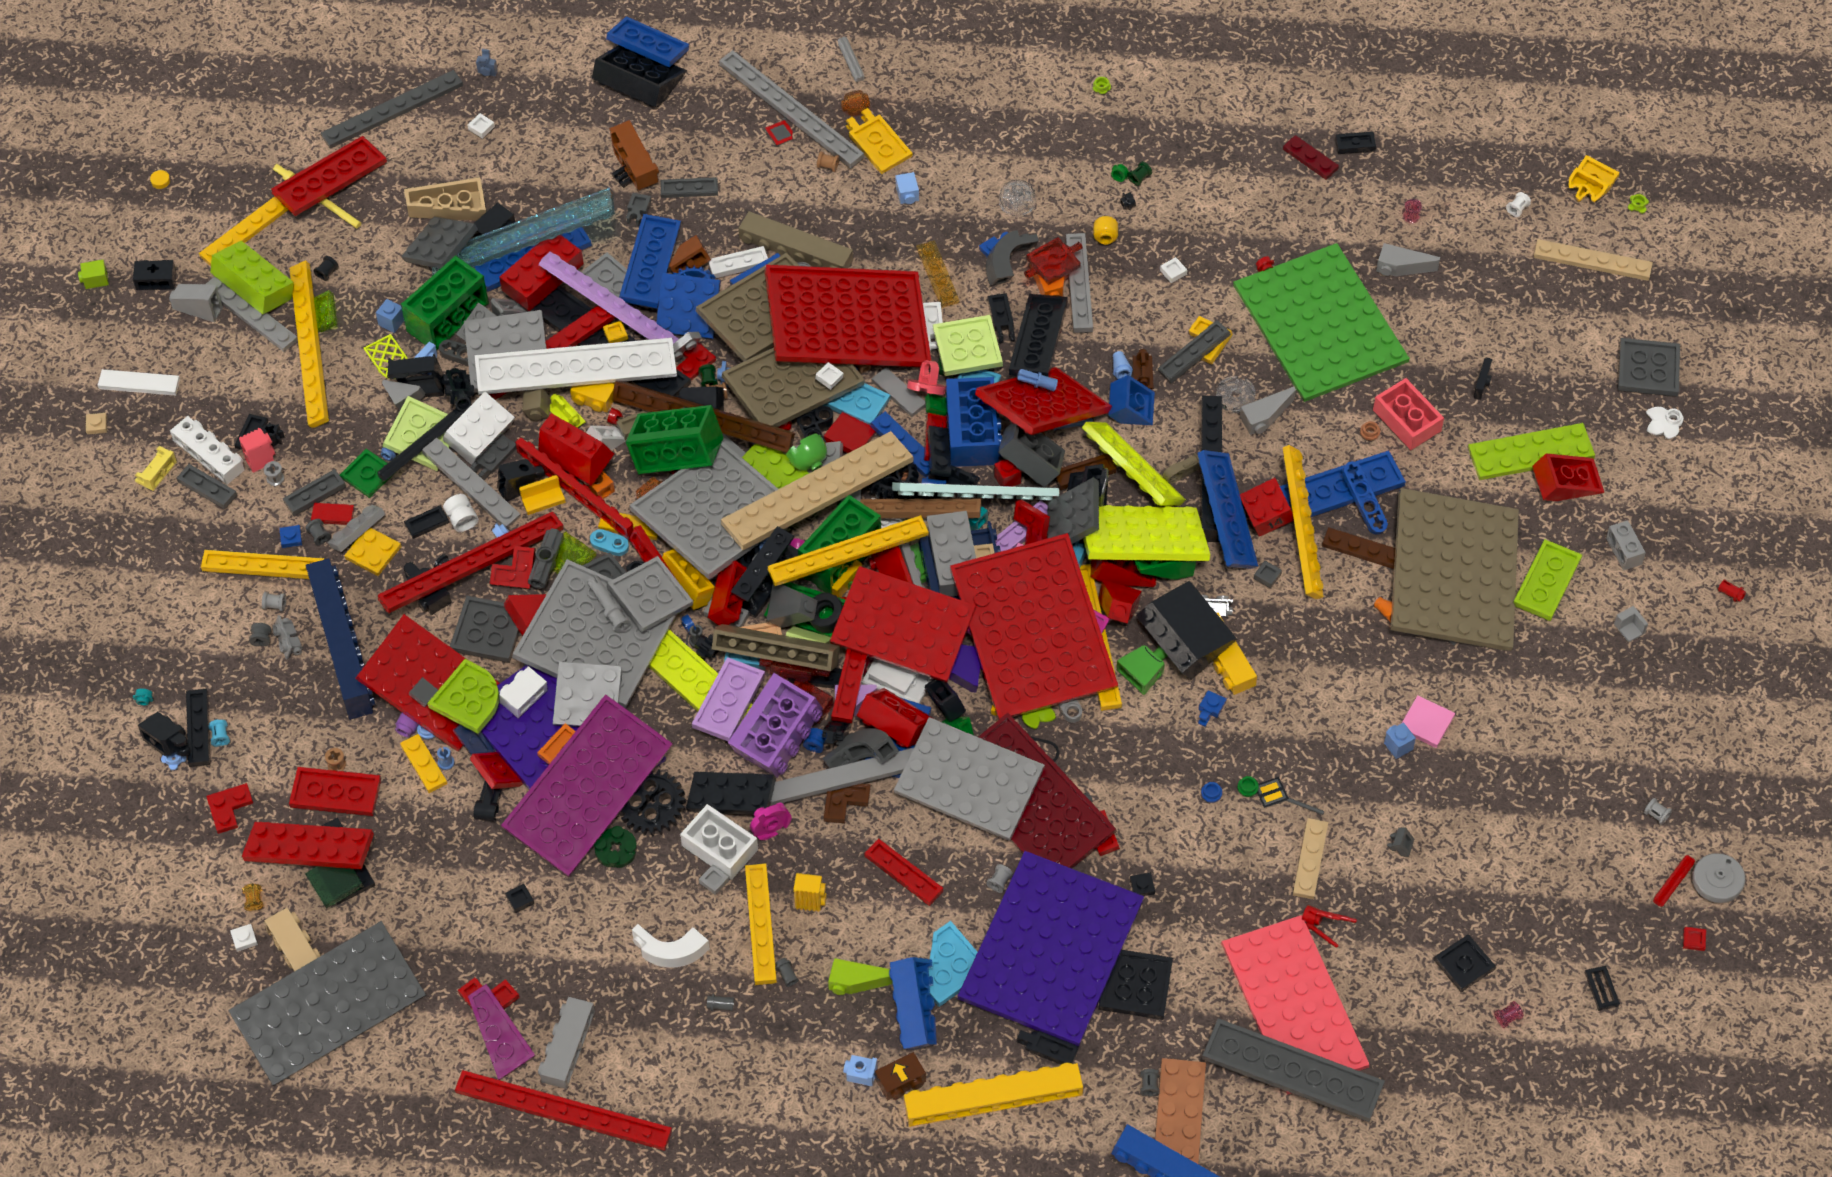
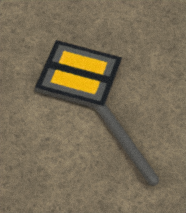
M1279 777L1259 783L1257 794L1264 808L1288 801L1321 815L1324 814L1323 810L1289 798Z

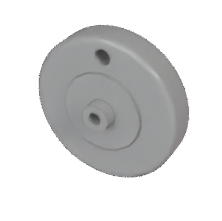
M1721 853L1708 854L1702 857L1695 865L1692 874V882L1696 891L1703 898L1715 903H1727L1736 899L1741 894L1746 879L1745 872L1740 863L1734 858Z

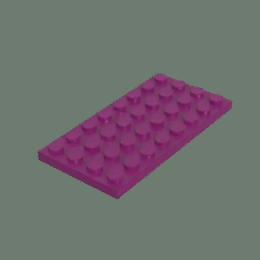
M605 694L501 824V827L567 877H570L673 744Z

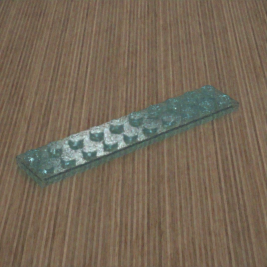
M609 187L474 237L467 242L457 257L471 267L480 266L490 260L499 259L509 253L518 252L528 246L537 245L539 242L553 239L566 232H572L582 226H589L601 219H608L615 215L613 192ZM432 267V275L439 271L440 268Z

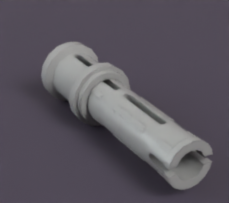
M594 576L595 581L593 577L589 578L587 584L604 608V615L607 619H610L613 624V630L621 632L628 628L631 623L630 620L625 618L622 613V607L615 604L599 576Z

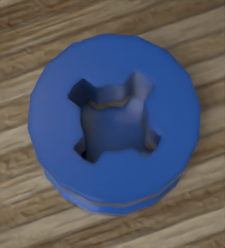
M810 728L811 732L808 738L804 740L803 746L809 751L821 753L826 738L822 737L823 730Z

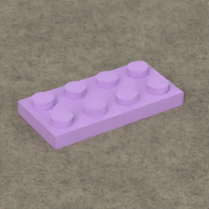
M727 657L692 722V728L729 741L762 683L765 671Z

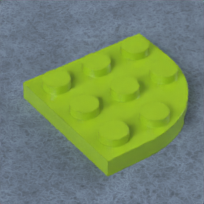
M464 659L427 704L430 709L479 734L498 708L499 691L495 679L486 669Z

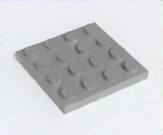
M542 310L464 321L470 384L474 385V392H478L474 355L547 349Z

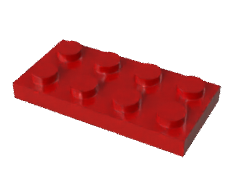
M297 767L289 806L290 808L373 816L381 776Z

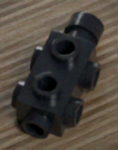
M458 368L446 370V373L442 374V386H445V396H448L450 404H455L458 410L466 411L471 406L470 398L474 396V385L470 384V375L466 374V370H459Z

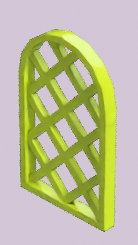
M391 334L363 348L378 369V372L388 378V368L381 367L383 362L388 363V360L384 359L385 354L392 355V360H394L395 356H400L401 359H408ZM391 339L395 343V345L389 344ZM384 345V351L377 350L378 346ZM388 346L395 347L394 352H387ZM397 348L399 349V351H400L402 354L396 353ZM376 352H377V353H383L381 359H380V358H374L375 355H376ZM374 360L380 361L379 366L376 364Z

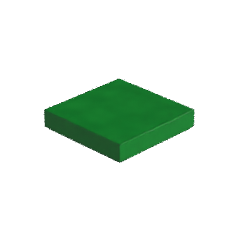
M365 449L339 474L345 482L368 498L391 478L389 477L386 481L378 478L377 472L387 462L368 449Z

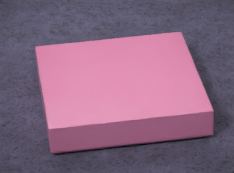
M1417 695L1403 722L1416 739L1437 748L1455 713Z

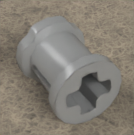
M271 461L264 466V473L267 476L268 484L278 486L284 481V475L281 473L282 467L278 462Z
M265 591L262 597V609L275 608L284 612L287 601L286 594L275 595Z
M1653 798L1644 810L1645 815H1651L1659 821L1660 825H1663L1672 813L1671 808H1665L1657 802L1656 798Z
M998 864L995 867L994 875L987 880L986 884L990 889L1002 893L1005 889V883L1013 876V872L1008 867Z

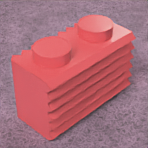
M261 428L239 438L245 460L252 472H256L264 468L268 462L274 461L275 451L271 445V438L268 433L264 434Z

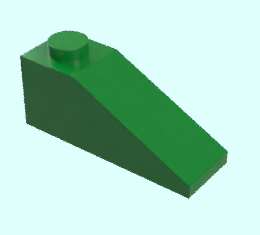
M1133 560L1142 574L1174 580L1193 576L1197 562Z

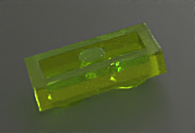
M328 290L314 297L318 331L323 332L336 326L334 294Z

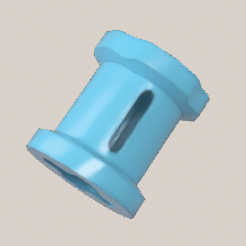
M214 720L209 723V730L212 732L211 744L215 747L227 745L230 742L226 732L228 725L225 720Z

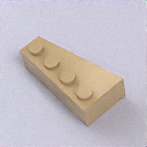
M480 177L404 189L408 214L412 218L432 219L433 217H440L451 220L477 221L486 213Z

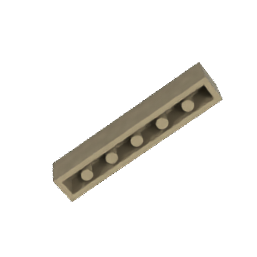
M748 211L739 226V239L747 244L752 243L759 247L764 246L765 250L779 253L780 256L787 252L798 263L806 262L812 267L849 268L853 262V250L750 211Z
M724 624L714 629L712 649L826 671H832L838 666L840 646Z

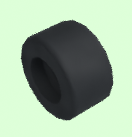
M821 593L813 597V599L818 601L815 618L810 623L819 632L832 633L839 619L843 604L836 595ZM833 608L834 611L830 617L825 619L819 617L823 609Z

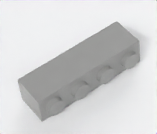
M568 997L566 1004H562L560 1021L555 1023L552 1035L554 1037L552 1043L548 1042L545 1055L547 1056L545 1062H541L538 1069L542 1083L567 1089L595 1013L593 1003Z

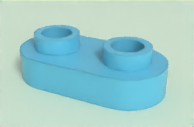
M603 529L595 530L590 535V543L597 550L611 553L615 556H622L629 550L628 540L621 535Z

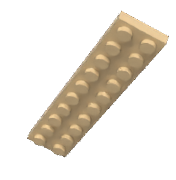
M890 431L722 518L721 525L740 548L745 550L770 537L777 526L785 529L912 463L913 455Z

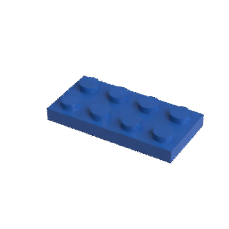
M627 16L614 26L606 36L607 40L667 67H671L689 51L688 43Z

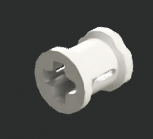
M1518 192L1516 198L1506 205V210L1511 215L1519 217L1522 214V210L1531 204V199L1527 194Z

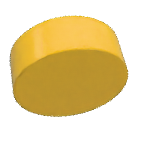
M158 170L151 174L150 181L154 188L163 189L170 184V177L166 171Z

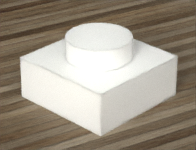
M481 113L468 124V130L482 139L495 127L494 122Z
M1176 257L1160 266V271L1170 283L1187 275V269Z
M828 362L816 374L815 379L831 390L843 378L844 373Z
M251 924L230 930L237 952L258 945Z

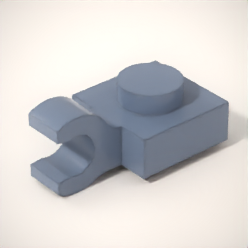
M482 49V56H478L476 60L478 73L484 76H496L498 71L496 60L490 58V50Z

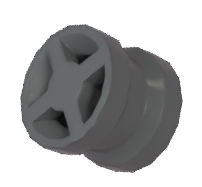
M265 623L252 624L250 629L252 635L249 637V643L253 646H268L270 644V637L268 636L271 634V627Z

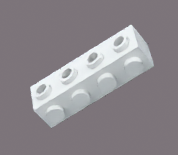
M187 416L170 430L175 443L226 485L244 471V461L237 453H232L229 447L224 442L220 443L211 431L207 432L204 430L199 421H193Z

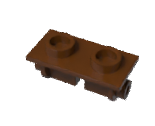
M1140 349L1137 356H1132L1133 378L1149 389H1154L1152 356H1149L1146 349Z

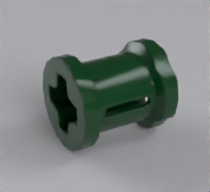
M1142 161L1135 170L1127 173V177L1130 182L1139 186L1145 177L1152 174V169L1146 162Z
M706 364L699 367L698 372L702 379L701 387H706V384L710 386L718 385V381L715 379L716 368L714 365Z

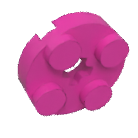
M782 802L767 808L761 807L754 812L755 817L751 821L750 830L759 840H768L778 835L777 830L782 827L786 829L791 822L792 816Z

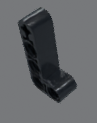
M821 406L797 417V430L801 440L813 434H820L826 443L822 432L828 430L834 423L833 410L828 406Z

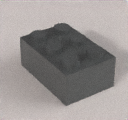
M1011 423L1004 429L998 453L1004 459L1016 465L1020 471L1029 475L1036 483L1046 487L1060 474L1065 450L1042 432L1031 435L1026 433L1017 424Z

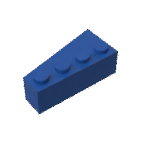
M910 957L890 962L889 975L893 981V998L897 1005L896 1018L900 1024V1041L904 1049L914 1050L937 1045L935 1017L931 1014V1010L935 1006L934 998L930 994V986H933V977L929 976L932 959Z

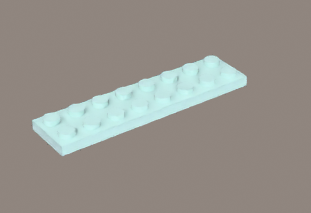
M892 483V491H898V495H914V491H916L918 496H934V492H938V496L954 497V493H957V497L974 498V494H977V498H993L994 494H997V498L1013 499V495H1017L1016 499L1032 500L1033 496H1036V500H1052L1053 496H1059V488Z

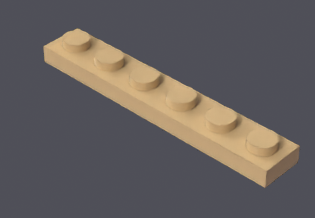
M1537 239L1534 258L1647 281H1649L1653 263Z

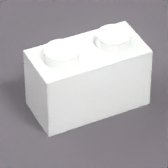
M528 666L524 671L521 670L516 674L513 682L509 685L506 684L500 690V703L519 718L547 691V681Z

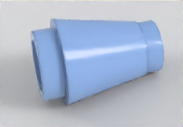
M1121 351L1115 352L1112 356L1114 376L1117 379L1126 375L1131 376L1133 369L1124 353Z

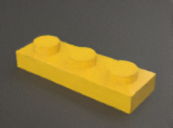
M419 734L400 743L401 748L428 793L447 785V780Z

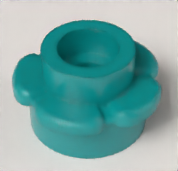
M137 689L133 699L136 700L138 705L147 706L149 702H153V692L148 689Z

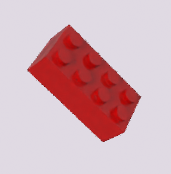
M555 230L499 277L501 290L528 311L532 310L563 283L562 280L539 265L541 259L546 254L552 252L558 255L563 261L574 266L577 270L584 265L582 250Z

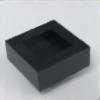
M1151 872L1130 876V883L1134 893L1142 896L1155 894Z
M525 884L505 893L515 913L534 904V900Z

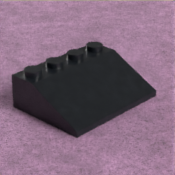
M618 45L595 59L592 79L598 81L601 85L614 88L617 92H623L632 99L641 100L648 106L656 107L667 99L687 70L674 64L671 67L664 66Z
M1191 581L1153 600L1136 615L1181 673L1190 680L1237 640L1236 636Z

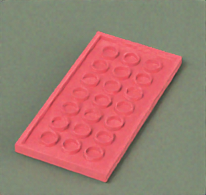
M1302 915L1222 941V947L1261 1035L1358 1071L1369 1068L1370 1064L1309 929L1305 921L1302 920Z

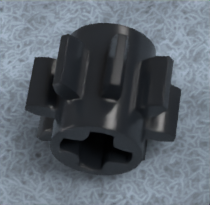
M269 423L261 427L263 433H268L273 448L277 444H282L281 438L285 436L283 430H280L279 424Z
M711 634L708 638L704 635L701 636L694 646L697 649V655L703 660L707 657L712 660L719 652L712 649L713 635Z

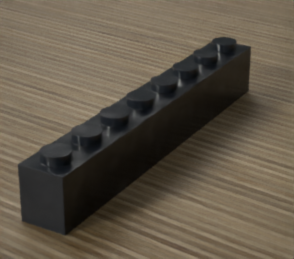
M1202 395L1201 451L1222 452V396ZM1201 469L1202 528L1207 542L1220 543Z

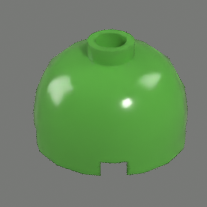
M813 434L799 441L801 444L797 448L792 446L786 454L795 468L801 471L811 469L815 471L823 466L822 462L827 456V446L820 434Z

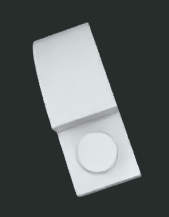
M639 924L632 929L633 942L641 949L642 957L657 966L668 968L685 966L698 960L710 949L709 940L695 928H692L682 938L673 942H662L655 939Z

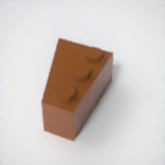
M628 120L609 128L614 155L622 167L626 165L624 167L625 172L628 173L637 190L657 183L659 169L656 163L652 162L631 121Z

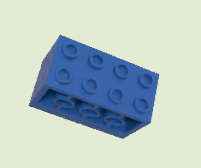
M994 377L946 379L947 422L952 466L994 465L998 462L999 458H1002L1001 454L998 453L1002 440L999 413L975 395L978 387L993 384Z

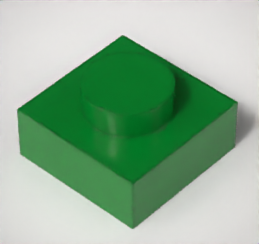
M930 393L925 396L926 412L942 416L947 414L945 397Z

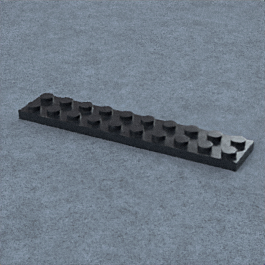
M558 286L530 311L542 310L543 321L560 332L592 310V308L561 286ZM603 328L580 342L577 346L607 344L608 340ZM628 335V340H625V341H622V342L637 341V340H635L633 337H631L630 335ZM676 369V377L627 382L671 396H678L682 388H687L691 384V379Z

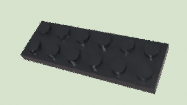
M1029 294L1009 367V375L1017 376L1019 370L1024 369L1037 374L1041 372V375L1049 377L1068 304V297Z

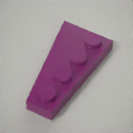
M487 984L468 996L498 1080L505 1078L535 1057L534 1052Z

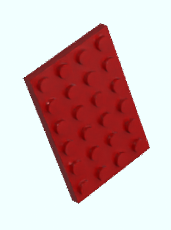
M1057 367L1051 368L1049 374L1050 378L1058 379L1054 392L1042 387L1035 388L1034 385L1019 381L1016 377L978 387L975 393L977 397L982 399V402L989 404L996 409V412L1003 414L1012 423L1017 424L1026 433L1031 435L1109 413L1112 405Z
M859 566L830 643L948 683L976 605Z
M403 614L355 679L454 750L459 751L463 746L453 732V729L460 724L430 709L428 704L423 707L409 695V692L422 677L439 690L466 658Z

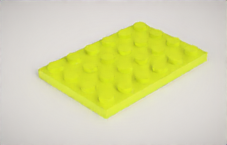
M1190 506L1099 507V530L1083 538L1088 559L1209 561L1211 555L1197 508Z

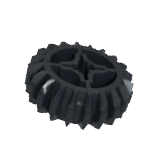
M913 461L866 487L870 489L871 495L876 494L877 499L881 497L883 499H903V496L908 498L910 495H898V491H892V483H918L919 473L917 466ZM907 473V479L904 482H902L901 478L903 477V474Z

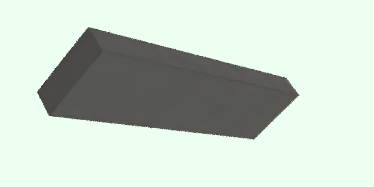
M1216 320L1162 364L1158 371L1170 383H1173L1231 335L1230 331Z

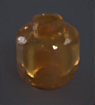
M862 90L847 92L844 100L841 101L844 112L847 111L850 116L861 115V111L870 108V100L867 93H864Z

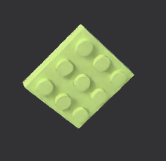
M990 315L933 324V332L945 376L1003 366Z
M407 396L383 443V447L400 454L448 414ZM443 433L438 439L449 448L450 446L443 441L445 435ZM422 451L411 459L435 471L439 469L422 454Z

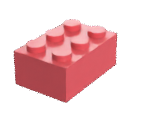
M1407 378L1375 397L1373 411L1410 451L1442 431L1444 417Z

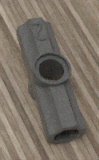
M551 528L546 530L542 544L536 551V560L528 579V584L534 588H545L551 570L556 566V557L564 538L563 533L557 529Z

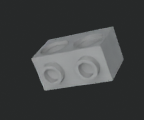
M1629 521L1609 526L1606 539L1623 571L1642 565L1646 552Z

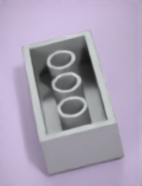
M967 511L926 516V527L929 531L928 540L939 591L941 594L950 597L958 596L950 565L976 558Z

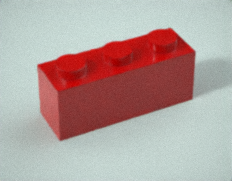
M736 560L719 572L708 618L718 625H729L739 620L743 599L731 593V590L747 568Z

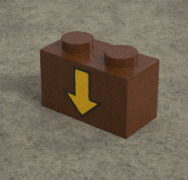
M912 1052L875 1070V1080L887 1101L892 1098L896 1100L901 1098L910 1089L917 1090L921 1088L924 1082H926V1072L915 1053Z

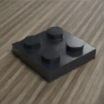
M1469 934L1434 957V961L1460 992H1463L1496 968V965Z

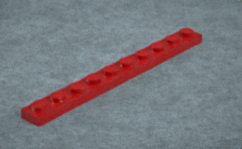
M552 511L378 594V601L389 614L514 553V546L528 547L543 540L546 530L553 528L559 532L562 531L563 524Z
M462 1070L455 1087L457 1094L664 1151L672 1133V1127Z

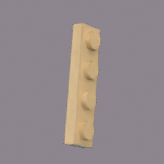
M1307 818L1293 896L1314 900L1328 822Z

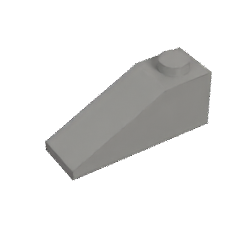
M1384 243L1378 259L1376 272H1380L1385 276L1438 271L1440 257Z
M1295 387L1241 407L1240 419L1250 435L1254 433L1261 434L1273 424L1295 400Z

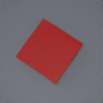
M842 412L825 433L824 438L827 443L841 441L843 451L850 453L869 443L876 434V431L869 424Z
M497 752L472 754L470 757V761L491 789L520 787L523 785L521 779L518 778Z

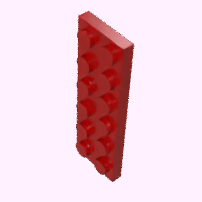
M361 136L271 188L272 194L290 212L297 216L387 163V160L364 136Z
M254 822L242 853V858L244 861L362 869L374 833L372 829Z

